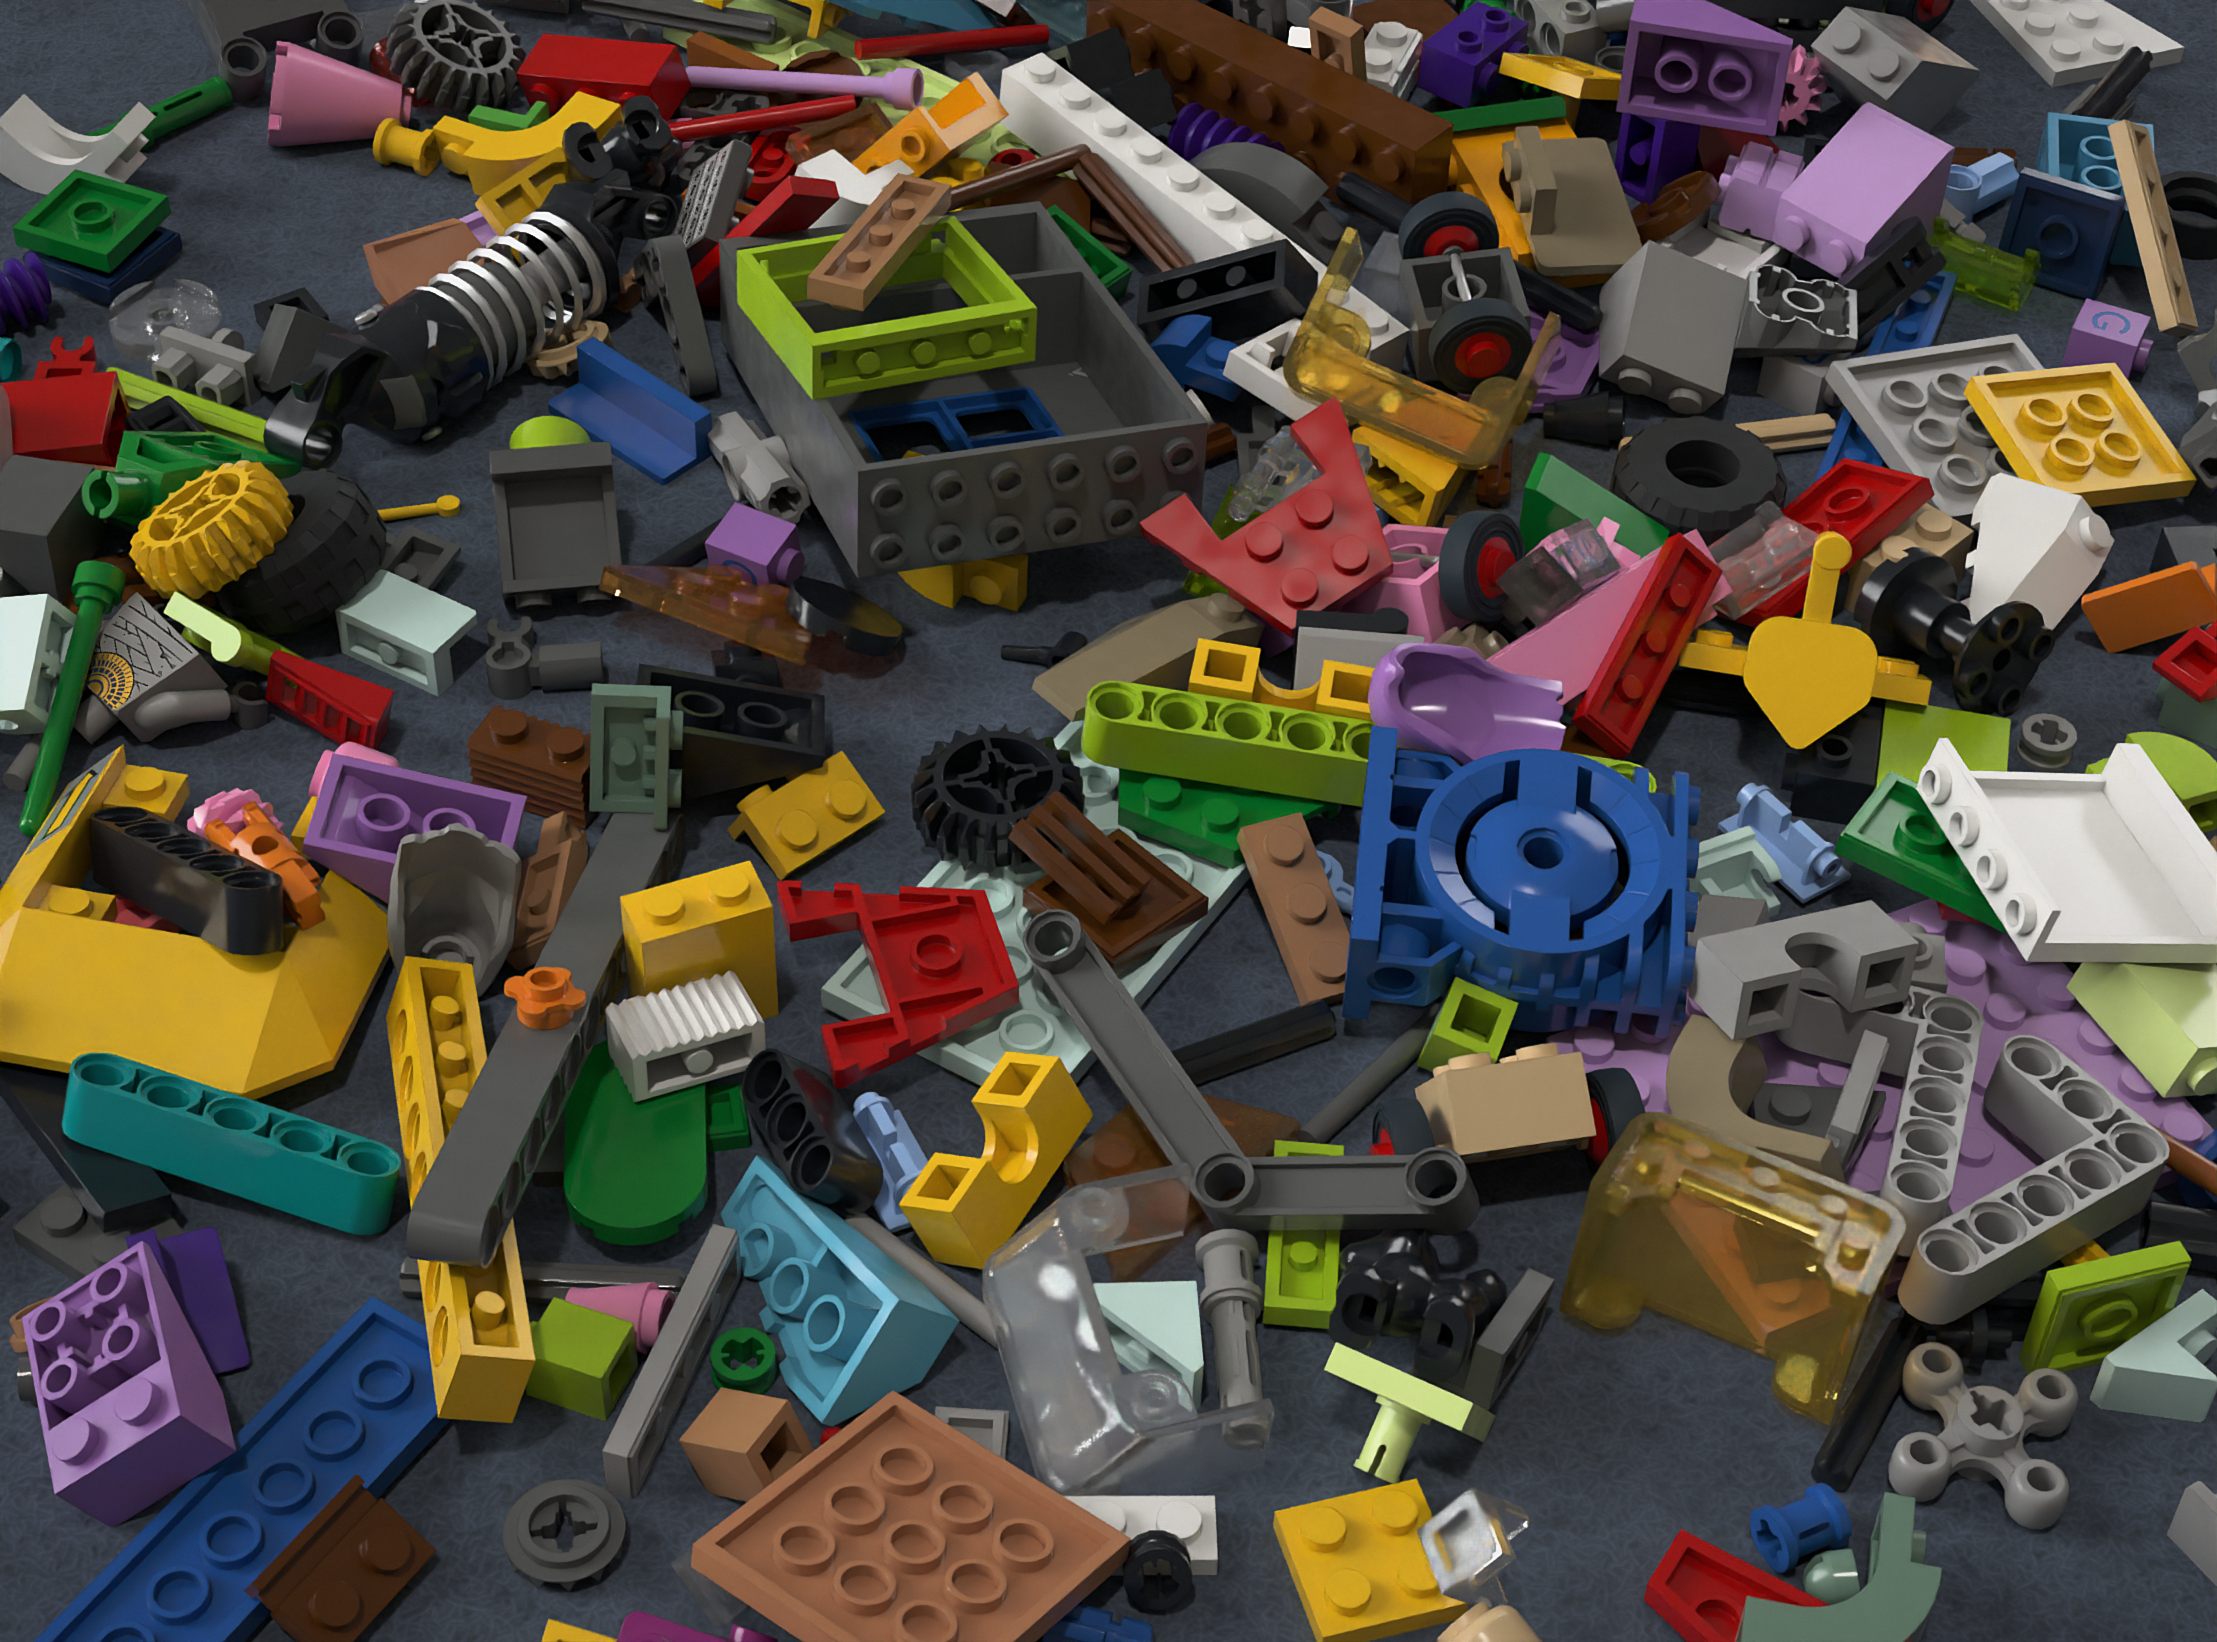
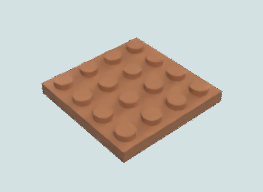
M892 1390L694 1542L691 1567L802 1642H1036L1127 1561L1131 1538Z

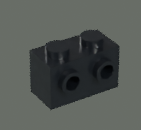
M1870 699L1865 707L1803 749H1797V754L1786 753L1780 790L1792 792L1789 808L1792 812L1791 816L1842 825L1850 823L1873 793L1884 701ZM1786 743V748L1795 749V748L1790 747V746Z

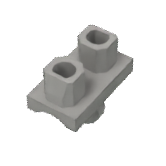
M169 325L159 334L163 354L151 366L154 381L183 390L187 385L196 387L197 396L226 406L236 401L252 407L261 398V392L255 387L253 381L255 356L253 353L244 351V339L238 331L222 328L216 332L212 339Z

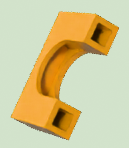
M1565 117L1453 132L1447 186L1450 187L1452 192L1468 193L1482 200L1494 215L1499 231V248L1509 247L1514 260L1538 272L1520 213L1516 212L1514 201L1511 200L1514 198L1510 182H1507L1505 178L1504 162L1501 155L1502 146L1506 141L1515 139L1516 127L1537 126L1541 139L1577 138ZM1587 274L1571 275L1565 278L1546 277L1566 288L1606 283L1613 275Z

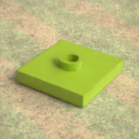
M2175 1241L2047 1271L2018 1357L2027 1375L2041 1368H2053L2064 1373L2102 1364L2105 1356L2173 1310L2192 1261L2181 1242Z

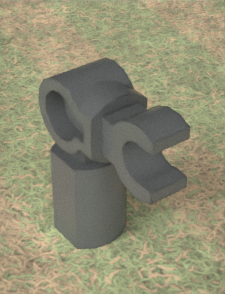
M529 616L522 617L521 627L512 632L499 630L497 618L488 621L487 636L489 650L485 655L489 689L495 697L503 700L520 699L529 695L534 686H542V691L547 692L592 688V683L604 684L601 641L539 646V652H531L535 646L532 620Z

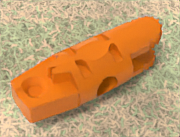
M255 801L242 806L243 819L247 827L239 832L237 836L220 818L210 821L204 826L205 831L203 833L208 840L282 877L283 912L302 931L326 919L324 910L320 907L321 898L319 892L315 888L322 883L320 876Z

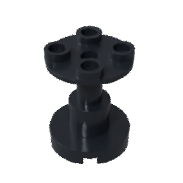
M1910 547L1902 550L1908 553V556L1903 557L1897 563L1889 559L1881 563L1865 582L1857 598L1853 620L1861 624V631L1866 633L1873 641L1877 650V659L1878 656L1916 661L1924 654L1935 659H1943L1953 654L1957 658L1954 666L1952 687L1955 700L1961 709L1985 715L1996 713L2002 717L2010 716L2016 712L2023 702L2025 689L2033 679L2040 663L2051 654L2055 645V634L2051 629L2045 627L2040 611L2024 601H2012L1994 608L1975 625L1971 622L1970 611L1967 606L1956 600L1958 585L1952 565L1942 557L1924 548Z

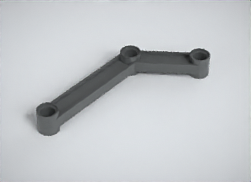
M1050 909L1037 914L1028 923L1023 935V944L1044 983L1051 990L1216 1230L1237 1229L1253 1234L1258 1230L1416 1228L1427 1229L1436 1235L1450 1236L1466 1230L1477 1218L1480 1208L1478 1193L1465 1163L1459 1154L1449 1148L1438 1146L1425 1148L1415 1155L1245 1157L1085 932L1079 920L1069 911ZM1069 947L1063 953L1054 956L1059 950ZM1441 1185H1455L1454 1189L1442 1198H1427L1432 1190ZM1244 1187L1237 1197L1229 1201H1220L1221 1197L1228 1190Z

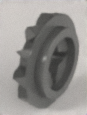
M560 1479L541 1484L520 1497L506 1516L502 1537L503 1545L514 1573L523 1572L528 1575L537 1589L546 1582L560 1583L569 1592L575 1581L587 1577L600 1581L604 1568L611 1561L621 1560L622 1544L627 1532L623 1510L611 1493L599 1485L588 1481ZM564 1516L568 1517V1524L572 1526L575 1535L573 1547L569 1548V1552H562L561 1549H558L555 1540L558 1534L557 1528L561 1527V1517Z

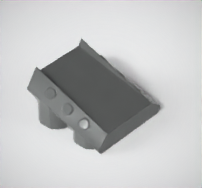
M1769 264L1760 265L1756 268L1755 272H1749L1746 277L1748 285L1732 359L1850 353L1855 349L1858 340L1857 290L1847 289L1839 283L1825 279H1815L1811 282L1797 280L1796 276L1790 271Z

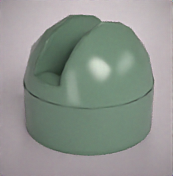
M1852 1549L1830 1550L1815 1555L1804 1569L1803 1584L1806 1593L1829 1605L1843 1602L1859 1593V1580Z

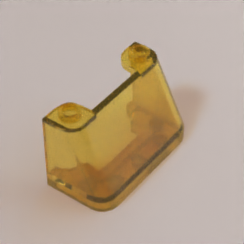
M1646 1112L1637 1115L1629 1122L1591 1180L1559 1310L1588 1322L1594 1327L1611 1329L1630 1325L1638 1318L1646 1305L1777 1361L1770 1385L1774 1395L1781 1403L1798 1414L1806 1415L1830 1426L1844 1397L1897 1257L1906 1223L1902 1214L1893 1205L1881 1198L1678 1116L1664 1112Z

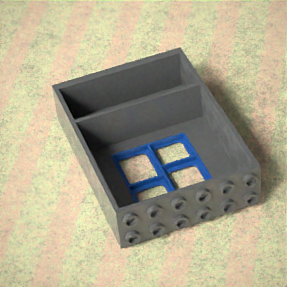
M1040 201L947 212L941 217L955 216L1037 307L1035 361L817 400L810 398L738 305L737 250L843 234L853 224L719 239L721 341L774 434L780 436L785 443L790 462L800 479L807 486L810 497L857 578L1142 536L1139 522L1184 493L1199 513H1202L1208 421ZM946 230L933 232L931 240L939 239L942 243H945ZM944 278L884 287L864 311L838 310L829 303L816 300L791 303L815 333L969 307ZM832 351L821 353V359L832 357ZM1081 367V372L1086 373L1088 377L1072 372ZM1015 409L1021 411L1026 416L1034 430L970 439L957 418L964 415ZM929 422L935 426L951 452L884 461L866 430L905 423Z

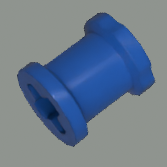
M1816 1483L1807 1487L1803 1498L1779 1508L1763 1505L1754 1509L1750 1515L1751 1535L1756 1549L1769 1567L1777 1573H1785L1794 1569L1798 1564V1558L1824 1547L1830 1550H1839L1848 1546L1849 1538L1852 1535L1851 1521L1844 1503L1838 1498L1834 1490L1825 1483Z

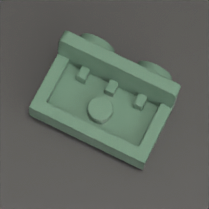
M592 683L589 811L653 813L654 829L667 830L668 808H681L682 769H669L670 750H682L684 711L671 710V686Z

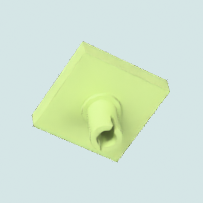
M1337 1342L1324 1369L1378 1395L1375 1402L1382 1404L1359 1459H1356L1354 1466L1392 1484L1399 1483L1400 1473L1422 1423L1429 1426L1431 1420H1435L1484 1442L1496 1416L1468 1400Z

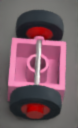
M1481 510L1461 515L1449 529L1388 524L1382 530L1393 560V573L1338 610L1343 613L1373 614L1381 608L1391 607L1399 609L1408 616L1407 635L1424 636V643H1434L1445 632L1454 627H1458L1461 630L1465 625L1474 621L1491 622L1499 620L1513 608L1522 589L1526 555L1521 532L1509 516L1494 511Z

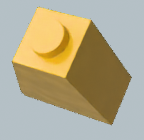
M1444 393L1354 429L1351 437L1373 502L1403 525L1435 527L1472 467L1486 423Z

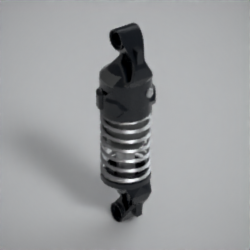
M617 168L594 183L573 181L554 184L541 207L523 218L521 224H513L505 231L504 236L496 235L487 242L485 249L476 248L468 254L467 261H456L448 268L447 274L438 273L429 280L428 287L418 286L390 305L375 304L367 311L355 317V322L358 326L346 334L324 333L314 353L311 367L290 381L292 388L276 405L265 425L263 438L267 451L299 463L302 467L318 471L319 469L330 468L340 456L343 445L342 433L346 424H354L395 444L409 445L419 437L423 441L436 437L442 432V428L438 424L448 417L464 418L481 402L483 394L500 383L503 376H509L519 370L522 363H526L525 360L536 358L537 353L541 352L543 345L547 347L557 344L564 329V323L568 325L565 332L576 331L581 319L591 320L614 305L620 291L617 262L622 240L628 237L649 241L653 238L671 235L677 222V207L674 200L665 194L631 186L628 171ZM500 246L503 248V255L495 251ZM511 247L519 251L523 264L519 268L513 262ZM484 258L483 265L476 264V262ZM547 302L550 303L555 308L556 312L551 310L545 304ZM544 315L556 320L551 334L545 337V332L551 328H545Z

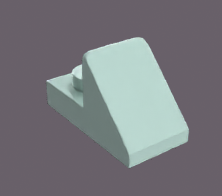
M2201 1289L2105 1356L2090 1400L2100 1409L2200 1423L2204 1421L2217 1392L2216 1375L2203 1365L2217 1348V1339L2214 1337L2217 1328V1300L2204 1289Z

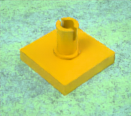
M1503 52L1498 72L1552 90L1551 97L1561 96V98H1564L1566 116L1564 117L1573 131L1581 99L1618 101L1622 74L1565 56Z

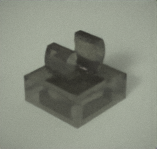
M1543 546L1508 567L1496 582L1509 596L1499 610L1515 627H1518L1527 616L1537 627L1541 626L1569 607L1584 591Z

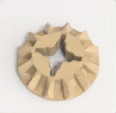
M581 319L576 331L565 332L568 325L564 323V329L558 343L547 347L543 345L541 352L537 353L536 358L525 360L533 376L545 377L546 379H554L563 374L570 376L578 370L576 346L591 337H595L609 347L613 345L608 326L600 321ZM553 328L545 332V337L551 334Z

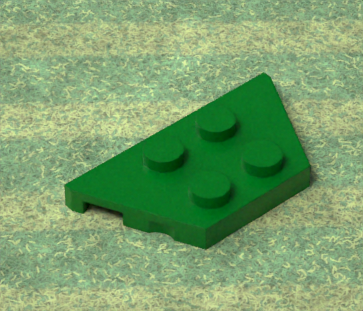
M1119 768L1118 825L1232 869L1245 863L1236 839L1241 827L1299 812L1302 813L1304 821L1319 814L1330 820L1336 817L1342 808L1340 803Z

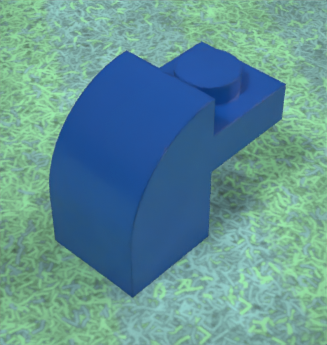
M1192 314L1173 320L1150 344V347L1185 392L1191 389L1199 398L1205 391L1234 402L1244 388L1225 377L1223 372L1229 352L1239 346L1233 342L1211 336V317Z

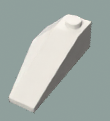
M1996 474L1990 478L1973 509L1971 526L1979 532L1977 550L1967 553L1965 570L1973 575L1970 597L1962 600L1961 603L1967 606L1970 611L1971 622L1976 625L1994 608L2012 601H2024L2040 611L2045 627L2053 631L2098 575L2115 540L2110 535L2106 522L2092 511L2082 496L2007 474ZM1953 655L1952 659L1956 661L1957 657Z

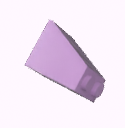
M1867 102L1859 108L1780 196L1772 241L1840 279L1889 238L1891 231L1907 218L1918 216L1927 229L1925 238L1927 241L1931 240L1936 235L1955 147Z

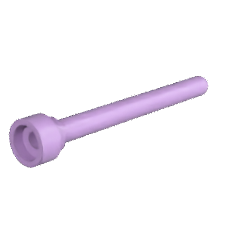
M689 66L685 69L691 87L834 96L854 94V97L884 98L885 103L893 104L894 109L912 111L921 106L924 96V78L919 68L898 67L894 72H887L885 77Z

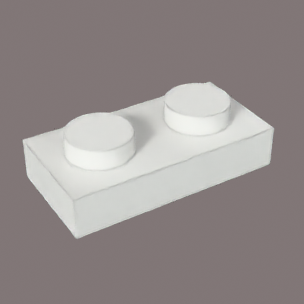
M1064 1496L1130 1537L1131 1540L1149 1530H1164L1177 1535L1186 1544L1190 1553L1192 1575H1217L1218 1549L1215 1496ZM1157 1559L1156 1568L1153 1567L1151 1561L1143 1564L1144 1575H1157L1158 1572L1161 1575H1171L1170 1562ZM1122 1566L1112 1575H1124Z

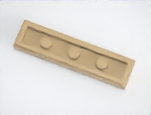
M2128 120L2111 124L2107 127L2159 332L2177 337L2198 331V323L2148 128Z

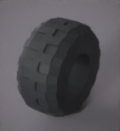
M1692 416L1691 418L1674 417L1664 419L1656 425H1649L1632 436V439L1622 446L1615 462L1609 492L1670 531L1669 537L1679 532L1684 535L1697 529L1718 564L1729 554L1745 547L1752 541L1758 540L1769 531L1771 522L1778 518L1784 509L1787 479L1782 470V464L1769 446H1765L1760 438L1749 430L1745 431L1738 428L1731 422L1711 420L1702 416Z
M329 469L307 470L299 472L292 477H285L279 480L289 494L287 497L294 506L291 512L294 519L290 527L286 529L287 534L285 538L273 545L274 551L272 554L264 556L256 563L257 568L244 572L240 575L238 581L232 580L224 584L219 592L210 590L228 616L241 622L246 629L269 637L280 636L287 632L293 633L331 615L333 611L353 599L356 593L375 576V571L382 565L385 558L386 525L371 500L353 478H348L345 474H339Z

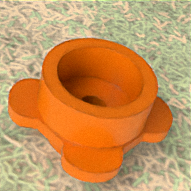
M537 967L528 971L524 977L514 976L509 978L504 984L505 995L515 998L517 1001V1017L519 1021L533 1029L550 1030L562 1027L572 1020L574 1010L582 1008L586 1003V993L581 989H576L571 983V972L560 967Z

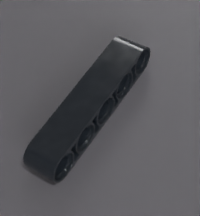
M118 806L100 809L91 813L93 880L96 883L223 951L238 955H262L283 948V881L279 874L143 808Z

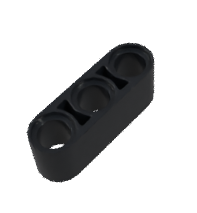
M768 1048L758 1053L745 1070L741 1092L745 1104L790 1185L796 1192L846 1214L857 1215L865 1212L873 1205L880 1193L883 1184V1168L838 1089H835L832 1078L826 1072L777 1049Z

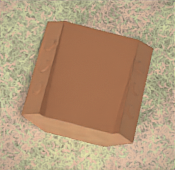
M456 218L363 245L374 285L389 305L418 286L428 287L429 280L438 273L447 274L448 268L456 261H467L468 254L476 248H484L467 225ZM484 258L480 259L476 264L483 265Z

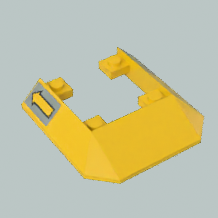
M123 744L68 783L0 890V1061L69 1073L70 1066L77 1057L88 1053H109L251 1100L261 1098L334 1070L390 957L386 929L388 903L329 869L318 890L321 898L320 907L324 910L326 919L305 931H302L299 927L284 925L283 948L262 955L232 954L223 951L200 937L115 923L118 917L115 895L79 889L92 868L91 813L109 807L131 806L149 810L174 822L190 795L187 774L158 770L154 767L126 764ZM316 796L311 797L290 835L291 843L304 858L309 859L312 858L302 853V847L318 800Z

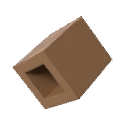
M720 1388L678 1440L707 1492L712 1495L748 1502L814 1451L789 1400L727 1388Z

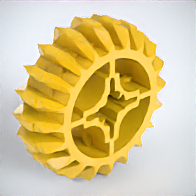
M242 460L234 465L232 463H223L213 472L205 470L201 477L193 481H186L185 485L178 491L168 493L169 498L162 504L154 506L151 510L152 515L140 522L138 526L139 531L132 537L130 541L132 549L129 555L136 563L135 568L152 590H156L163 599L171 598L175 591L192 599H199L207 591L219 592L224 584L232 580L238 581L240 575L249 569L257 568L256 563L264 556L272 554L274 551L273 545L285 538L287 534L286 529L290 527L294 519L291 513L294 506L287 497L289 494L282 483L261 462L251 463L249 460Z

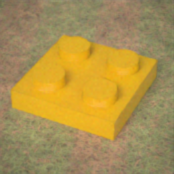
M1417 1478L1274 1512L1273 1528L1317 1642H1368L1455 1621L1467 1612L1468 1599Z

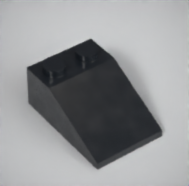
M639 663L635 685L671 686V710L684 711L682 750H670L669 769H682L681 800L697 798L823 767L825 758L824 695Z

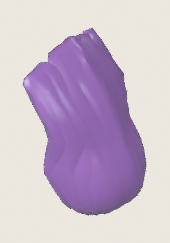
M1416 642L1403 643L1393 648L1381 658L1371 675L1368 692L1371 719L1376 726L1398 728L1397 747L1403 750L1446 754L1456 763L1463 766L1487 755L1515 749L1536 748L1561 751L1566 726L1559 721L1563 716V705L1557 702L1563 698L1561 681L1507 672L1495 667L1484 660L1476 651L1467 647Z

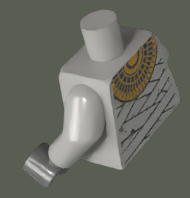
M136 592L112 619L102 621L85 682L93 693L79 705L74 728L91 745L119 720L141 742H150L164 731L189 723L226 720L230 713L232 722L237 727L245 730H254L262 727L268 721L269 703L266 700L260 699V689L251 681L237 683L233 687L232 695H228L226 690H224L228 685L188 641L181 636L185 626L163 613L167 605L157 604L152 607Z

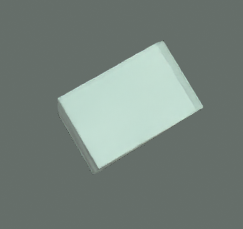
M1196 1281L1094 1283L1084 1291L1082 1335L1192 1415L1201 1406L1204 1367Z

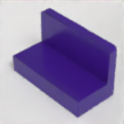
M206 1227L161 1240L157 1239L155 1229L126 1236L128 1249L141 1241L150 1246L213 1374L218 1376L248 1367L250 1357L217 1229Z

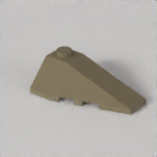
M1214 593L1207 597L1181 601L1123 621L1037 676L1031 689L1072 722L1084 720L1087 695L1092 687L1101 682L1123 681L1188 692L1198 638L1257 648L1265 624L1246 611L1245 606L1230 597L1229 594Z

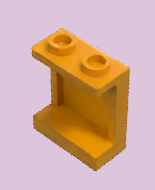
M975 72L964 79L928 111L924 106L913 109L851 164L866 175L900 159L915 171L913 177L928 180L949 159L958 158L1005 119L1009 113L980 74Z

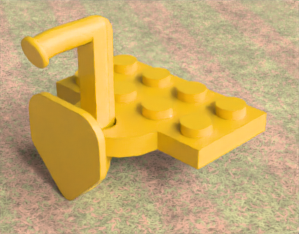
M1833 531L1821 533L1815 541L1802 619L1776 616L1763 621L1753 631L1749 646L1732 644L1733 635L1731 632L1697 627L1694 638L1689 637L1678 658L1679 666L1742 676L1748 691L1786 743L1795 749H1803L1865 707L1871 697L1928 706L1932 681L1926 676L1918 674L1919 665L1915 664L1914 661L1878 656L1877 659L1876 647L1866 633L1854 627L1831 624L1840 569L1849 563L1852 556V547L1849 541L1844 536Z

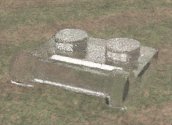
M1769 500L1753 510L1754 517L1707 547L1717 565L1723 570V575L1733 592L1712 606L1734 620L1809 572L1811 568L1813 548L1819 534L1784 516L1778 506Z

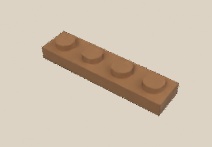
M897 173L807 277V299L829 303L838 310L864 311L951 206L952 185Z

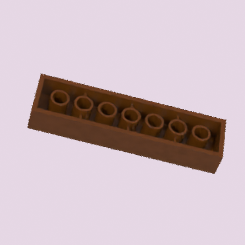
M1087 0L1086 37L1117 26L1121 38L1129 47L1134 75L1161 68L1164 79L1172 88L1177 115L1184 106L1189 103L1198 102L1204 107V111L1211 109L1216 111L1220 115V120L1229 117L1236 122L1237 127L1243 125L1249 127L1253 131V136L1262 133L1269 138L1270 144L1272 142H1280L1285 147L1287 155L1307 166L1329 187L1322 196L1386 227L1339 200L1335 193V188L1345 173L1354 172L1413 205L1432 195L1447 192L1454 130L1453 123L1196 0Z

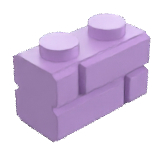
M1752 141L1744 145L1740 157L1729 155L1724 172L1721 174L1718 183L1722 192L1713 203L1722 206L1718 217L1720 226L1742 233L1746 229H1750L1752 236L1772 241L1780 196L1802 173L1805 164L1803 157L1782 150L1774 154L1772 147Z

